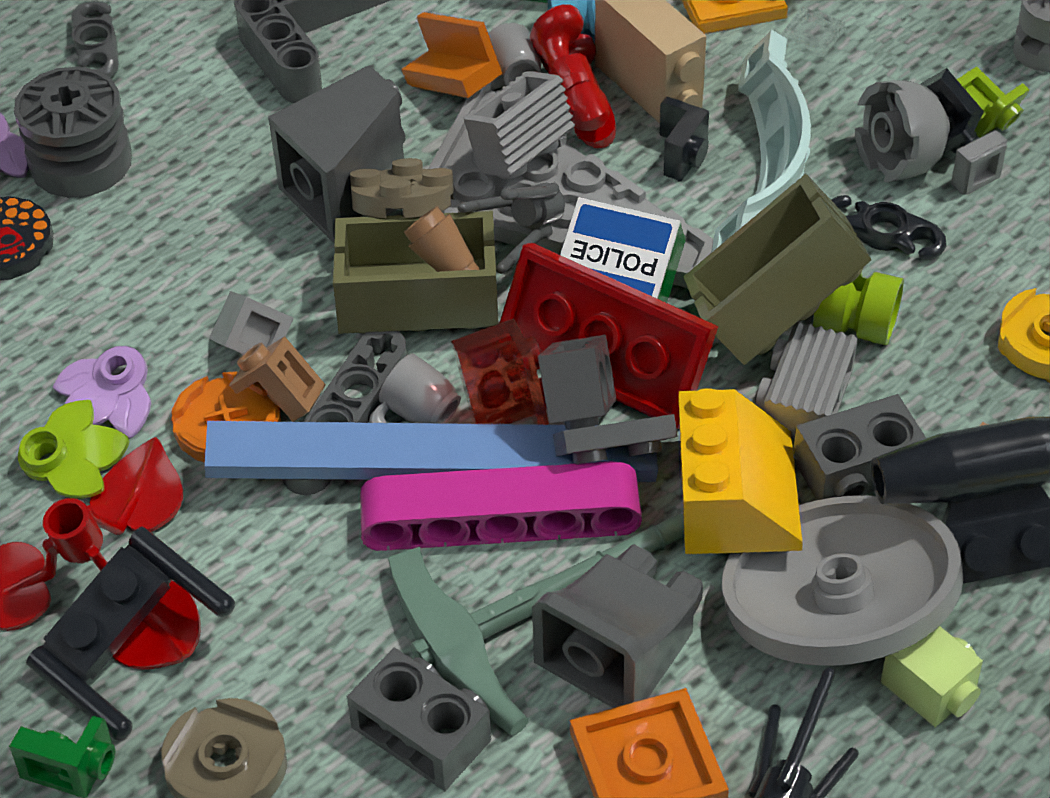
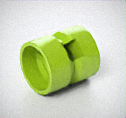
M861 272L853 282L840 286L821 302L819 308L814 313L813 327L821 326L824 330L832 329L835 333L841 331L845 333L851 328L855 330L859 339L888 345L901 304L904 278L880 272H873L866 278L863 277Z

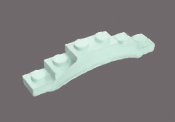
M772 29L743 58L738 88L739 92L749 98L760 139L761 167L757 191L755 195L747 198L715 229L712 252L804 175L805 163L810 154L811 122L809 110L798 86L799 81L793 78L786 69L787 62L784 58L787 38Z

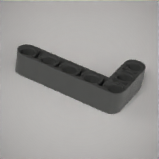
M234 0V7L241 43L279 94L286 101L296 103L322 89L319 54L317 48L305 33L392 0Z

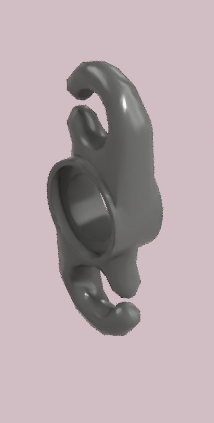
M96 0L81 3L71 13L72 38L75 52L78 56L77 64L85 68L91 63L104 64L105 66L96 70L112 78L119 70V58L115 30L112 24L113 18L109 15L111 14V6L103 1ZM95 12L103 14L100 18L86 17L90 13ZM93 37L106 38L104 41L96 44L84 43Z

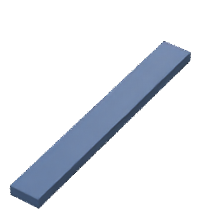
M207 421L204 467L205 478L370 480L374 477L387 475L574 464L572 454L556 457L553 434L567 430L565 425ZM627 446L606 449L608 460L597 461L623 462L635 469L637 482H656L657 453L629 456Z

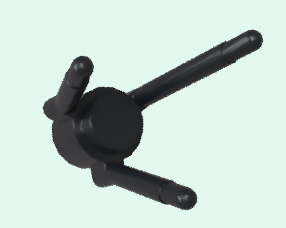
M832 668L824 669L787 759L779 760L776 766L773 767L781 707L773 704L769 708L757 775L748 793L750 797L825 798L858 758V750L856 748H849L814 789L810 783L812 779L810 771L800 764L835 677V671Z

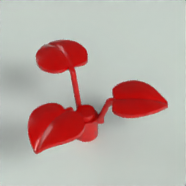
M153 437L121 459L103 477L104 491L91 497L89 505H85L84 502L75 498H65L55 502L47 509L43 517V528L49 538L42 542V546L46 551V560L39 549L24 542H10L0 545V630H17L28 626L47 611L51 603V594L44 582L56 576L57 554H60L64 560L72 563H87L92 560L101 571L108 562L100 552L103 543V534L100 528L115 535H121L126 527L135 531L139 527L144 526L150 532H153L171 521L177 514L183 501L182 482L157 437ZM171 581L169 583L171 588L112 657L127 667L139 670L179 664L190 657L198 645L201 635V619L192 596L177 583Z

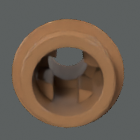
M438 206L428 211L403 232L411 241L408 247L436 272L480 269L473 261L474 258L451 214L444 215Z

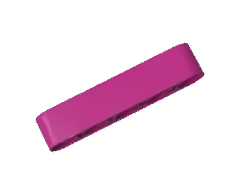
M610 461L387 475L374 477L366 481L360 491L361 539L365 546L375 551H386L387 546H389L390 550L444 547V542L449 547L501 543V539H503V543L558 540V535H560V539L615 536V531H617V536H622L635 532L642 522L637 475L634 468L623 462Z

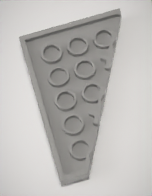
M489 83L466 99L428 168H446L453 172L454 200L451 199V206L443 210V213H458V205L460 203L501 196V192L505 189L532 187L540 183L555 182L558 184L559 190L564 197L565 211L558 221L551 223L553 234L540 240L537 245L559 255L561 254L578 197L679 220L686 241L673 285L688 288L683 276L711 254L713 238L700 229L686 224L684 218L673 210L665 213L646 199V191L619 172L608 169L604 166L603 161L592 153L584 156L567 144L566 135L558 140L559 146L555 150L538 155L527 163V171L519 177L501 179L496 175L480 173L463 116L470 114L471 110L477 109L476 106L482 105L483 101L490 100L489 96L496 95V93L491 90V83ZM511 207L484 210L493 211L495 241L517 246L532 232L531 229L519 225L514 220Z

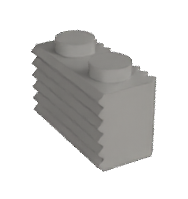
M531 71L523 72L522 76L516 77V81L509 82V85L504 86L503 90L497 91L496 95L489 96L490 100L483 101L482 105L476 106L477 109L471 110L470 114L463 116L480 173L496 175L501 179L519 177L527 171V163L538 155L555 150L559 146L558 140L574 128L575 124L571 121L573 116L568 112L570 106L566 103L568 98L563 94L566 89L561 85L563 79L559 75Z
M800 321L796 322L792 327L788 340L778 339L775 344L770 370L776 372L773 379L763 377L758 389L755 405L791 431V438L794 439L796 425L838 413L853 372L857 338L853 334L846 336L842 331L836 334L832 329L825 331L821 326L814 328L811 324L804 326Z

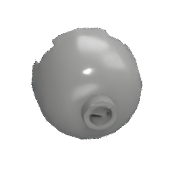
M905 80L876 82L865 89L858 102V105L865 106L863 127L855 128V138L859 155L868 169L872 170L879 167L885 175L883 182L886 183L907 180L928 172L942 157L950 130L948 116L938 97L929 88L919 83Z

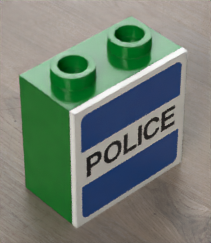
M578 197L560 255L667 303L686 239L679 220Z

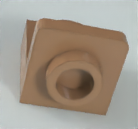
M285 336L267 348L261 342L244 353L237 361V365L241 369L229 385L238 394L258 381L266 390L270 400L279 406L292 422L310 411L326 386Z

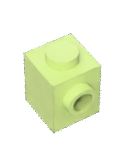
M939 626L917 643L899 652L885 656L881 683L930 724L937 727L951 713L956 717H961L974 705L981 692L977 684L983 660L976 655L973 648L966 641L959 637H953Z

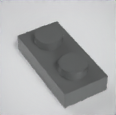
M674 414L564 430L553 434L556 457L572 454L574 464L608 460L606 449L627 446L629 456L661 452V441L678 437Z

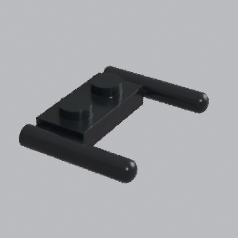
M144 526L139 527L133 532L126 548L121 547L46 634L43 638L45 643L35 648L26 660V664L90 719L92 716L105 719L109 734L115 740H123L130 735L133 728L132 721L86 682L89 678L93 680L161 600L171 588L169 583L173 580L218 617L222 618L230 615L235 607L233 597Z

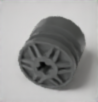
M80 66L57 68L32 79L23 86L15 98L14 115L19 126L20 137L25 144L24 153L29 172L37 186L52 195L67 198L87 197L110 189L124 178L132 163V149L128 130L124 125V112L121 107L120 93L112 78L98 70Z

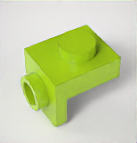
M977 66L957 79L984 111L974 130L979 138L996 127L1001 131L1006 130L1024 111L1019 104L1030 91L1024 83L1004 94Z

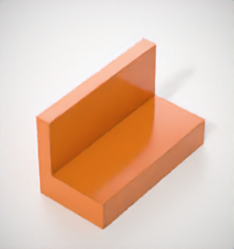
M426 12L416 16L428 51L401 69L407 84L416 88L469 98L502 74L484 22Z

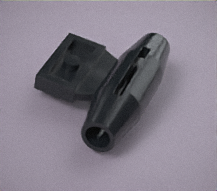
M1050 416L1025 417L939 433L872 459V483L881 504L948 503L942 522L952 532L958 543L963 571V584L1050 567V498L1042 488L1043 485L1050 483Z

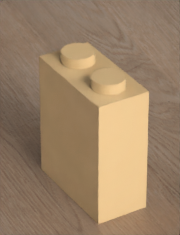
M595 0V65L659 124L660 104L667 96L703 108L706 35L666 0Z

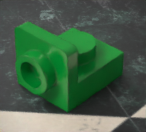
M96 716L91 717L77 743L56 731L48 730L42 733L21 726L9 745L21 779L81 798H87L97 779L104 780L107 777L115 759V746L112 744L106 720Z

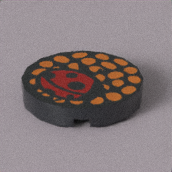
M13 196L0 197L1 281L14 279L33 271L41 264L39 259L47 251L49 255L53 248L51 221L44 209L29 199Z

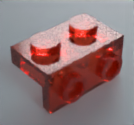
M514 318L451 341L474 424H511L531 417L535 425H549L542 377L538 378L537 370L540 369L538 356L541 354V351L534 336L528 338L523 336Z

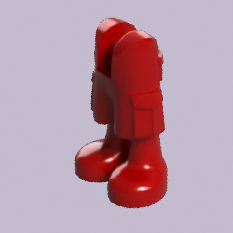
M572 5L555 6L547 10L536 20L531 30L530 40L537 54L541 56L542 65L548 74L559 75L563 79L561 85L566 89L563 94L568 98L566 103L570 106L568 112L573 116L571 121L575 124L574 131L576 136L586 145L593 148L602 149L608 147L616 136V122L609 101L601 91L590 67L596 56V45L589 35L581 34L584 21L577 7Z

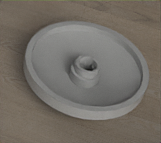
M876 496L833 497L799 505L803 542L802 551L731 553L722 574V590L727 614L733 627L744 640L758 650L773 657L790 662L818 666L867 662L899 652L917 643L938 628L950 615L959 600L963 585V571L958 543L948 527L937 517L912 504H881Z

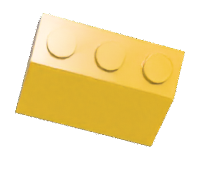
M705 388L698 391H679L685 554L802 551L803 542L791 431L735 389L716 390Z

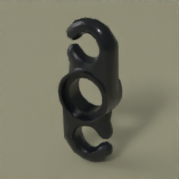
M848 195L836 196L831 199L839 209L847 208L852 204L851 197ZM858 201L854 205L857 214L846 216L860 241L877 250L890 251L898 248L905 254H912L916 250L912 242L913 240L928 239L934 244L930 247H923L919 250L918 254L922 260H931L940 256L947 247L946 236L938 225L908 213L901 206L891 202H878L869 205L864 201ZM877 222H889L895 225L898 230L891 233H883L875 230L872 225Z

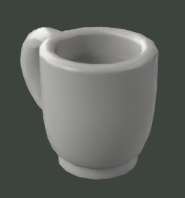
M504 23L488 33L502 71L499 77L490 82L491 90H495L503 85L508 86L509 82L516 81V77L522 76L523 72L541 73V56L537 54L532 45L530 31L523 25Z
M411 353L401 359L385 379L379 393L381 404L370 415L368 423H387L385 414L391 409L411 423L446 424L455 414L460 404L461 396L456 393L453 384L443 374L414 353Z

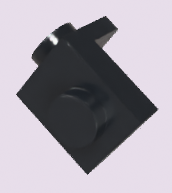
M945 68L921 83V85L929 88L938 97L949 119L950 130L943 154L950 150L956 153L957 149L971 143L977 135L974 130L984 113L983 109L953 74Z
M669 96L665 97L660 104L659 135L666 138L664 142L663 175L681 182L692 166L699 168L706 157L709 146V111Z

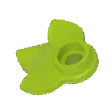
M79 400L57 408L50 415L45 427L35 428L22 438L18 450V463L22 471L31 479L38 481L49 480L51 486L59 495L69 498H89L104 491V481L100 471L107 470L116 464L126 452L130 441L127 435L116 429L93 425L94 408L91 400ZM54 453L49 458L40 460L45 454Z

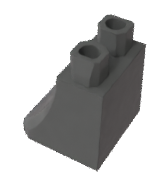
M635 544L626 549L618 558L606 554L573 583L561 590L546 592L532 606L534 663L612 708L648 699L693 633V618L702 600L703 583L700 579L685 571L676 572L666 585L653 579V576L657 573V560L650 552Z

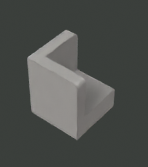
M230 291L210 335V340L241 354L246 353L250 348L261 342L267 348L282 337H286L294 318L251 298Z

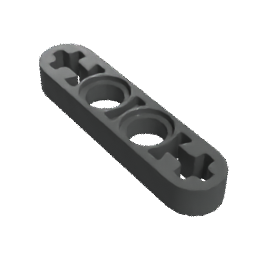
M398 331L366 332L353 348L304 422L368 423L370 415L381 404L379 393L385 379L396 364L407 355L406 342L403 335ZM386 349L392 350V353L384 351ZM374 353L382 354L376 362L377 370L374 369ZM362 384L372 388V391L362 398H351L344 394L353 385ZM283 479V483L288 490L300 495L316 494L324 490L332 481V479Z

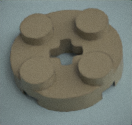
M397 159L392 162V169L381 171L377 169H358L350 173L352 208L357 213L365 216L386 218V208L403 209V218L421 217L436 206L441 211L451 206V199L454 200L452 170L446 168L423 169L422 160Z
M238 698L216 700L217 707L207 708L199 713L197 707L185 712L174 722L165 736L161 753L167 787L175 798H271L281 785L288 764L284 737L279 731L278 724L272 714L262 706ZM228 748L236 749L237 761L229 766H215L214 760L210 758L213 753L223 755L227 752Z

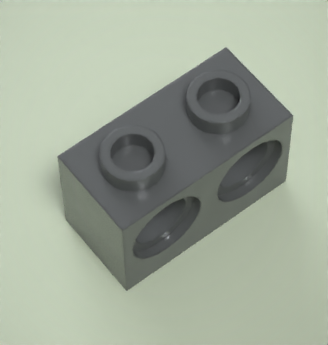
M606 335L552 343L538 356L549 424L564 421L567 430L598 425V418L605 416L616 401Z
M895 394L796 425L793 457L796 466L816 500L843 496H865L867 493L875 491L871 477V461L874 457L923 440L926 437L899 394Z
M395 647L346 696L351 728L443 791H446L491 742L490 711L485 702L476 693L466 688L459 690L442 679L436 669L426 660L419 657L412 659ZM400 697L409 698L402 702L391 701L395 698ZM443 729L457 730L450 734L438 733V731Z

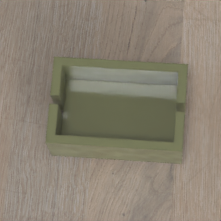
M805 173L684 275L683 278L691 297L695 300L694 304L700 318L719 326L716 337L745 365L756 355L768 352L776 344L779 336L797 321L805 320L813 315L821 302L837 288L853 282L861 274L863 267L872 259L860 239L856 236L857 234L846 216Z
M493 211L450 213L474 258L473 261L480 269L436 272L408 247L411 241L403 233L421 217L403 218V215L386 216V218H335L333 288L338 334H365L366 332L406 330L424 331L427 329L447 328L475 329L499 326Z

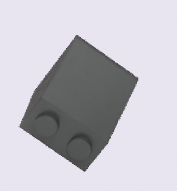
M370 65L268 116L279 189L333 243H335V218L363 216L352 208L350 173L358 169H377L379 171L392 169L393 161L404 158L403 143L406 137L401 126V93L392 80H385Z

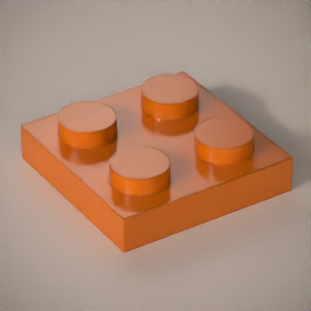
M686 688L570 720V735L594 798H728V786Z

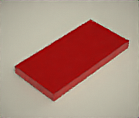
M531 242L522 246L493 343L539 364L538 356L552 343L606 335L616 401L650 417L674 414L676 429H679V391H697L719 326Z

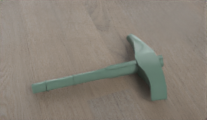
M680 513L657 525L651 524L649 529L602 552L597 551L596 555L554 576L509 594L471 614L463 605L447 596L432 580L424 564L420 547L389 556L388 561L393 584L403 612L416 638V641L410 644L414 658L419 657L434 666L445 681L459 690L466 688L476 693L489 709L491 721L510 735L518 734L526 727L529 719L508 698L489 664L483 639L532 616V606L546 592L558 591L570 585L591 569L606 554L618 558L633 544L650 553L659 549L664 550L665 546L684 537L683 514Z

